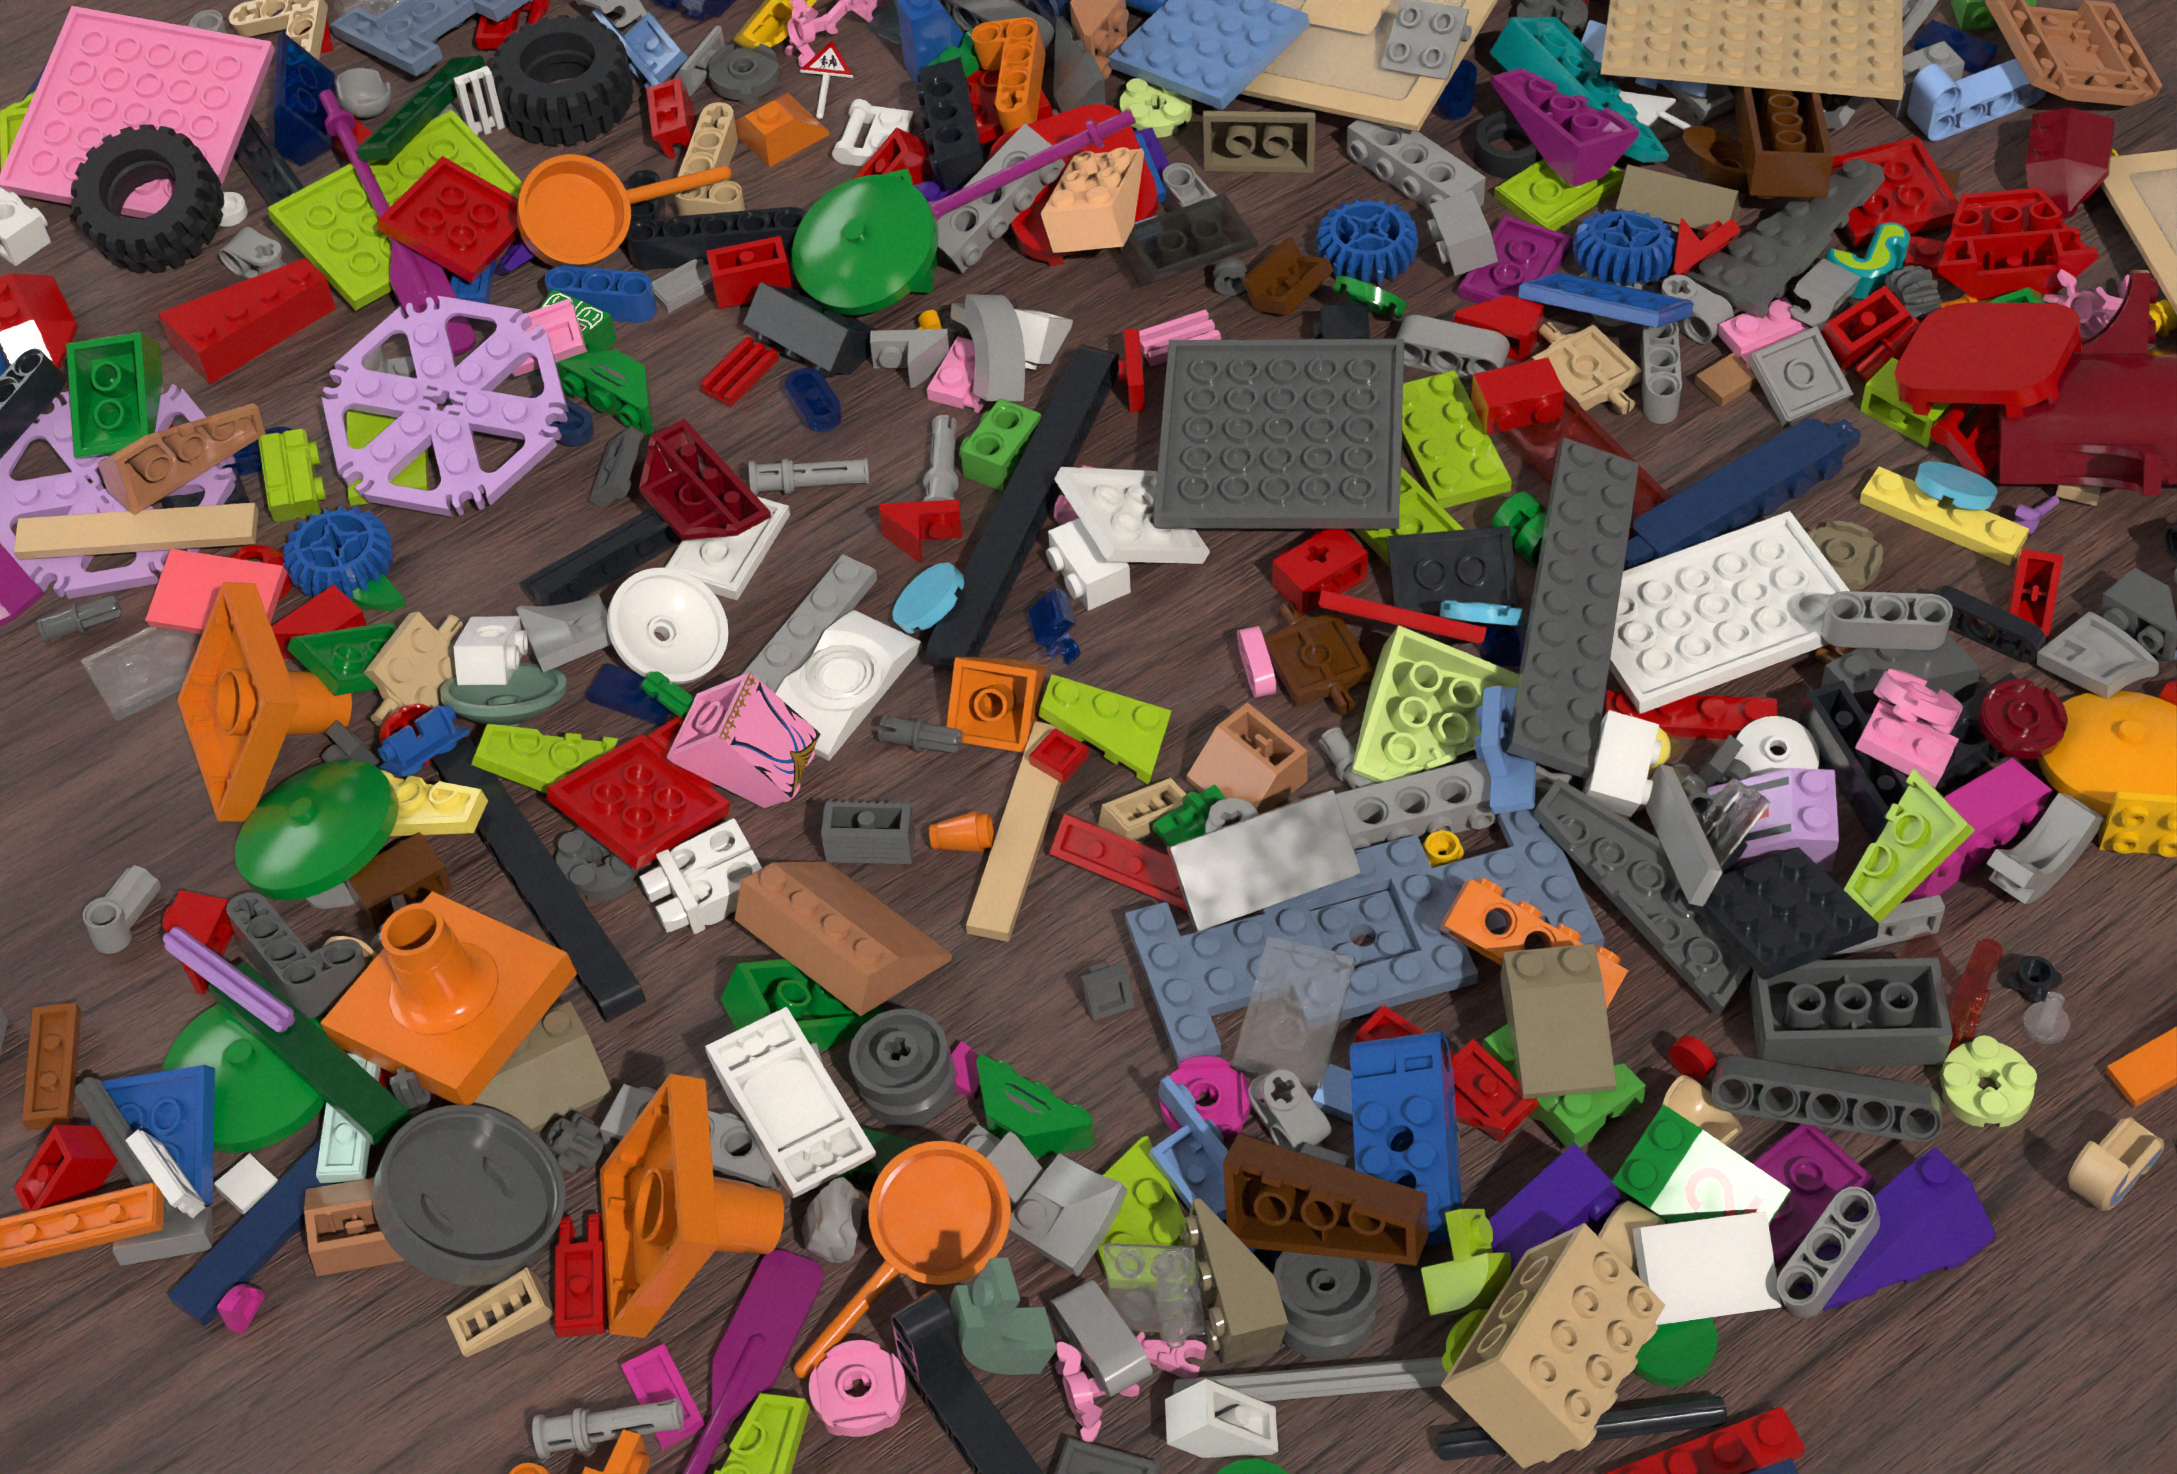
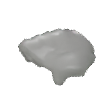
M844 1177L831 1181L809 1203L801 1231L807 1252L813 1253L830 1263L848 1262L854 1256L863 1208L869 1209L870 1199L861 1190L854 1188Z

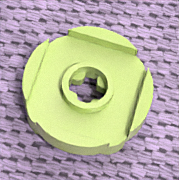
M1135 78L1127 82L1126 90L1121 95L1120 112L1131 109L1136 123L1131 126L1137 128V131L1152 127L1157 138L1166 137L1178 132V126L1183 124L1185 120L1186 125L1192 117V99L1140 78ZM1152 106H1160V109H1153Z
M1978 1036L1973 1042L1964 1043L1955 1048L1945 1059L1940 1073V1084L1943 1089L1941 1096L1946 1107L1957 1118L1970 1125L1984 1127L1985 1123H2000L1999 1127L2010 1126L2019 1121L2029 1110L2034 1097L2037 1074L2035 1069L2014 1049L1998 1043L1996 1039L1990 1036ZM1986 1077L1996 1082L1995 1085L1999 1089L1995 1090L1990 1086L1985 1090L1981 1089L1978 1086L1980 1078Z

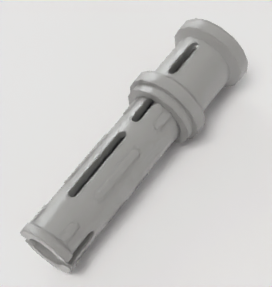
M949 415L936 416L932 421L930 470L925 473L923 478V486L926 490V497H924L923 501L955 500L954 492H956L959 486L958 476L954 472L957 421L952 417L950 419V427L948 428Z
M788 458L782 459L781 463L756 464L755 461H749L750 490L758 496L759 492L782 490L785 494H791V492H795L797 487L856 483L869 484L868 458L793 464V461Z
M673 1398L672 1400L591 1413L589 1409L576 1408L573 1414L552 1418H546L544 1414L535 1415L532 1423L533 1442L540 1459L549 1458L551 1452L578 1448L580 1452H586L594 1448L595 1443L619 1439L623 1429L640 1435L676 1429L681 1430L684 1425V1412L681 1400Z

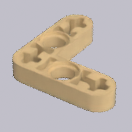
M253 0L236 6L230 12L229 22L239 36L243 37L287 29L282 58L294 74L302 75L313 70L318 64L328 4L325 0ZM284 9V10H283L281 13H279L278 15L273 16V15H274L276 12H278L279 10ZM310 28L306 33L299 35L305 29Z

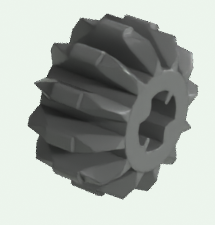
M1911 265L1902 267L1900 270L1893 271L1892 274L1886 276V286L1911 314L1909 318L1913 316L1921 323L1929 314L1941 308L1939 298L1942 295L1938 293V282L1933 280L1930 269L1924 270L1922 266L1914 267Z

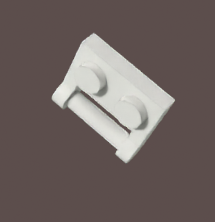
M854 100L849 109L850 119L841 141H838L834 146L832 156L841 164L863 167L896 127L911 133L915 122L914 112L871 106L865 100ZM863 123L872 124L863 148L854 147Z

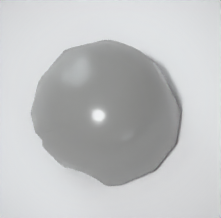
M366 68L348 69L339 74L336 79L338 103L343 110H348L353 116L357 118L377 117L390 107L392 96L390 83L386 82V85H384L378 71Z

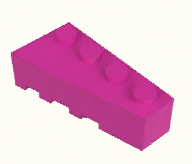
M2011 758L1945 796L1944 798L1975 831L1901 903L1942 894L1989 858L1996 849L2002 848L2026 828L2031 829L2035 827L2047 811L2044 805L2052 789L2015 759Z

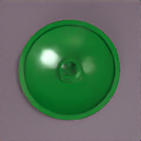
M868 175L848 180L824 194L802 219L795 234L792 248V263L797 280L811 299L823 305L829 311L844 315H861L882 310L908 295L928 272L938 246L937 220L925 197L909 182L887 175Z
M336 760L308 768L277 786L248 816L236 842V866L249 886L256 893L269 899L298 900L328 891L358 873L382 849L393 831L398 816L397 794L383 772L376 766L364 761Z
M220 1003L203 1012L182 1031L172 1045L162 1069L163 1072L200 1065L215 1068L214 1151L249 1152L283 1141L309 1123L326 1103L321 1096ZM324 1014L308 1018L326 1034L320 1024L326 1017Z

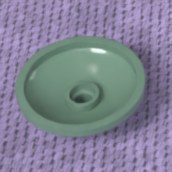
M520 663L519 669L513 672L507 685H457V677L454 675L441 686V701L444 706L446 704L449 705L455 714L484 725L496 724L516 727L520 723L532 720L554 707L567 692V680L565 675L555 668L543 672L540 664Z

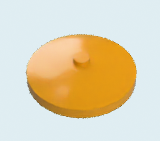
M2118 691L2108 699L2091 692L2063 702L2068 718L2064 737L2052 753L2038 758L2042 773L2059 793L2070 794L2104 816H2108L2115 793L2119 791L2177 796L2176 705L2154 696L2130 691Z

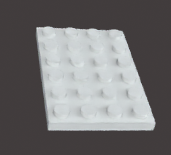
M1788 511L1623 571L1609 669L1639 714L1830 644L1823 638L1821 632L1828 599L1837 592L1850 590L1793 514Z

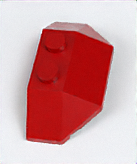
M9 273L0 277V345L10 365L24 351L30 348H40L61 369V361L67 353L66 343L72 342L78 325L53 275Z

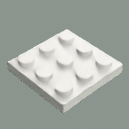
M1061 467L1054 478L1064 493L1066 500L1071 504L1082 521L1083 526L1087 529L1100 549L1101 554L1108 562L1203 564L1210 553L1195 528H1155L1156 471Z

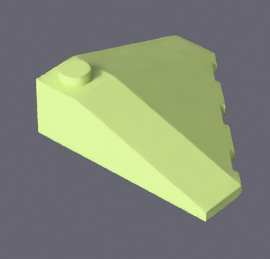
M1398 626L1383 645L1376 666L1351 772L1377 783L1410 776L1422 770L1438 769L1455 762L1457 756L1471 750L1476 751L1475 737L1481 736L1477 721V707L1483 706L1484 688L1500 685L1502 689L1517 687L1519 674Z

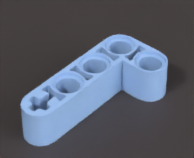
M2016 58L1954 81L1940 65L1932 64L1923 68L1914 79L1907 115L1931 141H1938L2031 106L2041 100L2047 91L2030 84Z

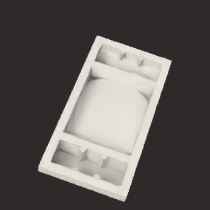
M853 610L842 616L824 631L811 657L801 668L785 677L775 694L821 733L814 751L816 755L830 761L922 649V642Z
M787 1007L705 1046L708 1058L730 1102L746 1121L768 1166L792 1198L876 1157V1151Z

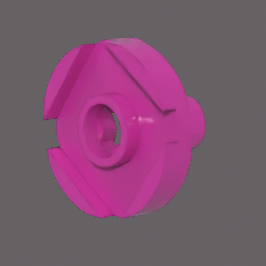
M1196 1056L1179 1063L1178 1069L1170 1075L1171 1079L1176 1085L1179 1083L1185 1085L1195 1101L1200 1099V1093H1210V1098L1217 1100L1215 1103L1206 1107L1196 1104L1194 1108L1204 1121L1210 1119L1216 1124L1224 1140L1235 1139L1237 1134H1241L1243 1125L1248 1119L1251 1110V1104L1248 1099L1249 1082L1242 1072L1240 1076L1236 1070L1230 1068V1062L1215 1056ZM1159 1097L1161 1116L1170 1128L1172 1135L1181 1129L1182 1126Z

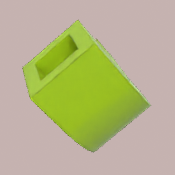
M1458 1209L1445 1212L1454 1261L1421 1268L1430 1316L1454 1315L1484 1308L1495 1301L1509 1279L1511 1272L1510 1252L1493 1253L1491 1246L1493 1230L1485 1216L1484 1209Z

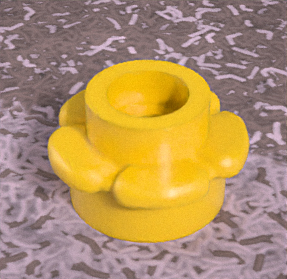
M2166 299L2156 304H2150L2149 320H2156V332L2161 337L2168 336L2170 330L2177 328V315Z
M1435 831L1422 844L1432 868L1461 861L1464 856V850L1458 837L1449 831ZM1443 852V853H1446V854H1445V855H1439L1438 853Z

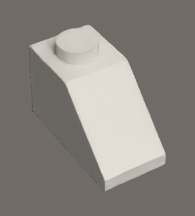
M1014 309L1023 336L1025 368L1036 370L1037 364H1051L1069 333L1073 320L1037 310Z
M1204 1379L1165 1399L1167 1444L1201 1458L1272 1455L1278 1452L1275 1406L1208 1379Z

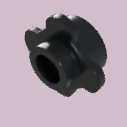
M2026 956L2021 959L2018 970L2008 974L2006 982L2009 988L2020 990L2024 995L2029 996L2031 1002L2042 1004L2047 1001L2048 992L2053 987L2060 986L2062 977L2045 958ZM2030 978L2036 979L2038 982H2033Z

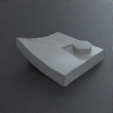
M599 594L566 604L544 607L520 606L516 608L543 672L612 644L607 625L608 613Z
M2090 611L2037 652V666L2106 699L2135 681L2156 676L2159 671V663L2137 641L2114 624Z
M1059 1153L1011 1213L1008 1234L1078 1277L1109 1231L1123 1203L1127 1189L1121 1182L1095 1173Z

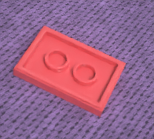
M170 549L145 621L151 627L203 634L222 583L243 582L256 583L269 622L271 623L287 571L284 566Z

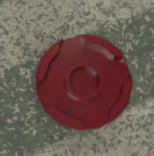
M2007 679L1994 685L1988 691L1981 702L1978 721L1980 730L1990 745L2003 754L2018 759H2038L2053 752L2064 737L2068 718L2063 703L2047 687L2043 690L2040 687L2034 686V681L2027 679Z

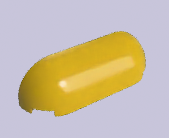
M765 0L735 35L733 41L739 46L751 50L755 49V46L758 47L760 43L769 48H773L781 43L789 35L788 21L792 18L794 9L790 4V0ZM817 0L804 1L808 4L807 7H812Z

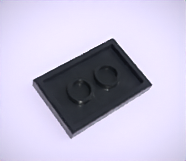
M1510 526L1387 537L1393 606L1434 616L1440 615L1441 602L1444 600H1456L1458 603L1478 602L1511 606V608L1519 607Z

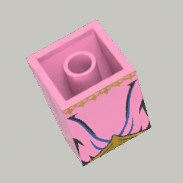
M748 672L697 693L666 758L672 763L763 808H767L781 802H788L798 793L801 786L799 781L806 766L810 764L815 756L814 748L821 733L751 672Z

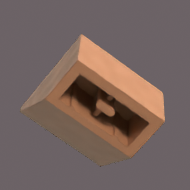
M1071 0V25L1075 31L1076 39H1081L1084 43L1085 53L1091 52L1103 78L1106 80L1112 71L1108 56L1129 38L1127 37L1129 12L1126 9V0Z
M1247 702L1216 726L1187 774V781L1201 793L1215 784L1226 799L1240 798L1248 801L1257 809L1259 814L1275 808L1307 782L1308 750Z
M375 1177L306 1189L304 1214L308 1250L316 1277L405 1261L385 1239L375 1218L372 1201Z

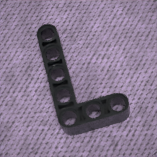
M651 170L637 171L628 178L627 190L660 182V177ZM664 196L630 205L631 220L626 239L631 262L639 269L680 267L695 259H703V265L709 264L706 252L708 250L781 236L786 258H792L795 234L806 212L798 207H781L665 217L666 206Z
M30 348L24 351L0 377V459L65 385L66 375L40 348Z
M931 1290L893 1313L891 1321L898 1357L905 1377L972 1473L1044 1474L962 1361L955 1320L936 1290Z

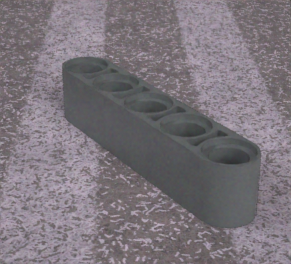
M1740 1056L1722 1058L1713 1069L1712 1099L1720 1109L1730 1113L1914 1142H1928L1935 1139L1943 1127L1941 1099L1935 1090L1925 1085ZM1729 1079H1736L1744 1085L1737 1089H1730L1722 1083ZM1782 1086L1791 1092L1784 1096H1776L1771 1094L1769 1090ZM1822 1094H1831L1837 1100L1832 1103H1822L1815 1098ZM1870 1101H1877L1882 1103L1884 1107L1877 1111H1870L1865 1109L1863 1105ZM1916 1109H1926L1931 1112L1929 1116L1924 1118H1916L1910 1115Z

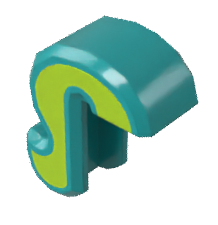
M1883 223L1877 226L1864 259L1858 258L1855 254L1832 248L1826 250L1825 259L1861 277L1851 298L1865 299L1886 285V276L1892 274L1895 271V267L1897 269L1904 267L1910 242V233L1898 223Z

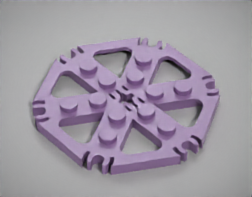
M437 295L440 301L439 309H437L434 300L431 297H427L428 307L422 313H417L411 302L407 303L406 311L409 317L405 319V314L400 306L334 364L336 369L331 370L329 374L334 382L341 384L337 388L324 387L323 392L326 398H321L338 473L348 486L358 479H363L355 487L360 497H365L367 502L453 517L450 512L451 502L456 512L461 516L464 515L463 503L468 499H474L479 510L484 509L485 501L482 494L486 492V498L491 506L557 446L556 440H560L562 436L557 427H551L550 425L555 421L567 422L568 418L565 411L569 412L550 338L547 331L545 332L540 324L533 330L526 331L533 323L527 313L523 314L521 309ZM464 316L496 323V331L456 366L447 322L452 317ZM402 333L408 337L417 378L370 371L363 367V363L389 337ZM534 356L538 359L544 382V391L540 396L526 398L492 392L529 357ZM446 399H450L453 405H447L443 411H440L437 404H444ZM351 409L397 417L390 426L366 447L353 449L349 446L343 420L345 411ZM473 431L525 440V444L497 471L486 473L481 468ZM433 444L441 476V482L436 489L425 491L390 483L392 479Z
M172 384L169 391L160 397L155 433L168 429L173 419L178 415L184 416L189 422L205 418L206 416L183 388L180 392L177 385ZM61 392L60 395L67 404L62 405L60 400L55 397L51 401L54 410L49 414L41 413L36 418L38 423H32L0 459V544L9 552L41 591L45 592L51 582L57 581L54 584L53 590L59 597L66 595L68 599L158 584L159 580L153 571L157 570L160 575L162 574L170 550L136 552V559L131 565L97 572H86L94 555L18 560L14 554L16 536L12 532V526L18 523V518L129 511L104 488V483L100 479L102 474L98 462L110 455L83 459L74 458L70 392ZM35 439H45L71 471L69 473L15 481L11 478L12 471L27 446ZM233 455L165 497L205 491L204 498L199 506L224 505L236 486L234 483L236 475L232 468L222 469V467L227 464L236 463L235 457ZM150 505L149 507L145 508L144 510H152L153 508H152V506ZM187 548L176 550L198 553L200 548Z

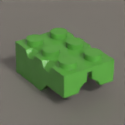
M1507 1023L1484 1039L1483 1048L1519 1081ZM1613 1060L1616 1090L1537 1098L1540 1105L1527 1117L1542 1121L1567 1148L1573 1143L1580 1148L1593 1139L1596 1132L1605 1124L1607 1115L1611 1118L1618 1116L1624 1118L1643 1105L1646 1085L1624 1063L1617 1064Z

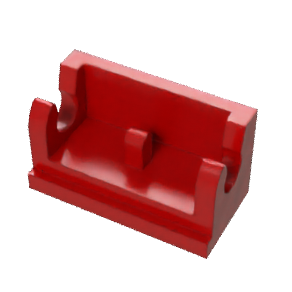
M680 77L646 88L652 137L654 141H659L665 155L671 159L675 158L672 146L676 143L683 144L687 152L696 128L694 105Z

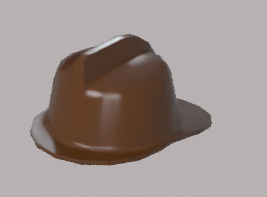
M1690 126L1684 130V142L1692 152L1700 157L1699 167L1705 180L1712 185L1743 193L1748 186L1741 144L1709 127Z

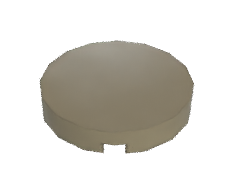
M1831 521L1826 522L1825 527H1820L1816 530V526L1808 531L1809 537L1850 591L1863 589L1875 581L1883 563V548L1880 542L1878 545L1873 539L1874 534L1867 528L1853 522Z

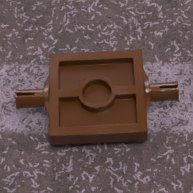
M1289 601L1288 606L1286 603L1281 605L1279 612L1288 625L1281 631L1263 638L1272 666L1295 705L1299 707L1330 696L1341 714H1346L1347 710L1348 712L1354 710L1356 703L1351 698L1347 689L1372 680L1373 668L1339 613L1334 611L1320 617L1303 618L1294 602Z

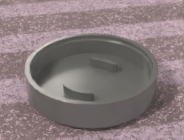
M474 1105L439 1107L426 1111L408 1121L398 1130L388 1144L376 1172L372 1191L373 1209L379 1228L391 1247L405 1261L419 1271L436 1279L469 1286L503 1282L525 1267L530 1268L546 1251L560 1224L566 1198L562 1171L546 1143L519 1120L497 1110Z

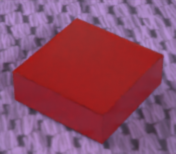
M1054 728L1029 755L1030 764L1064 784L1089 757V747Z

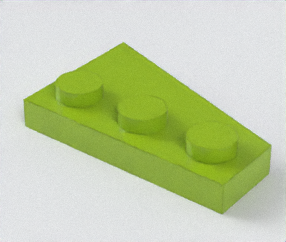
M1051 674L1038 716L1079 742H1090L1105 752L1104 757L1116 765L1119 762L1125 764L1137 772L1136 778L1149 785L1172 710Z
M487 724L471 765L547 794L550 785L615 749L618 738L603 737L602 741L581 739V734L565 733L564 737L542 735L538 729Z
M1914 768L1906 780L1909 786L1899 804L1893 803L1885 817L1889 821L1876 843L1868 846L1844 888V891L1878 923L1895 909L1975 831L1960 813Z

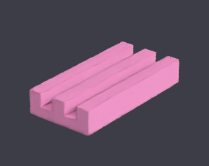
M1206 309L1139 331L1141 352L1150 367L1167 362L1169 340H1221V334L1218 329L1215 330V324L1212 319L1209 320V314Z

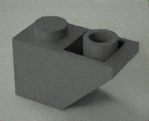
M2133 568L2103 593L2100 617L2123 630L2149 653H2153L2163 660L2170 662L2175 657L2177 642V620L2170 586L2137 568Z

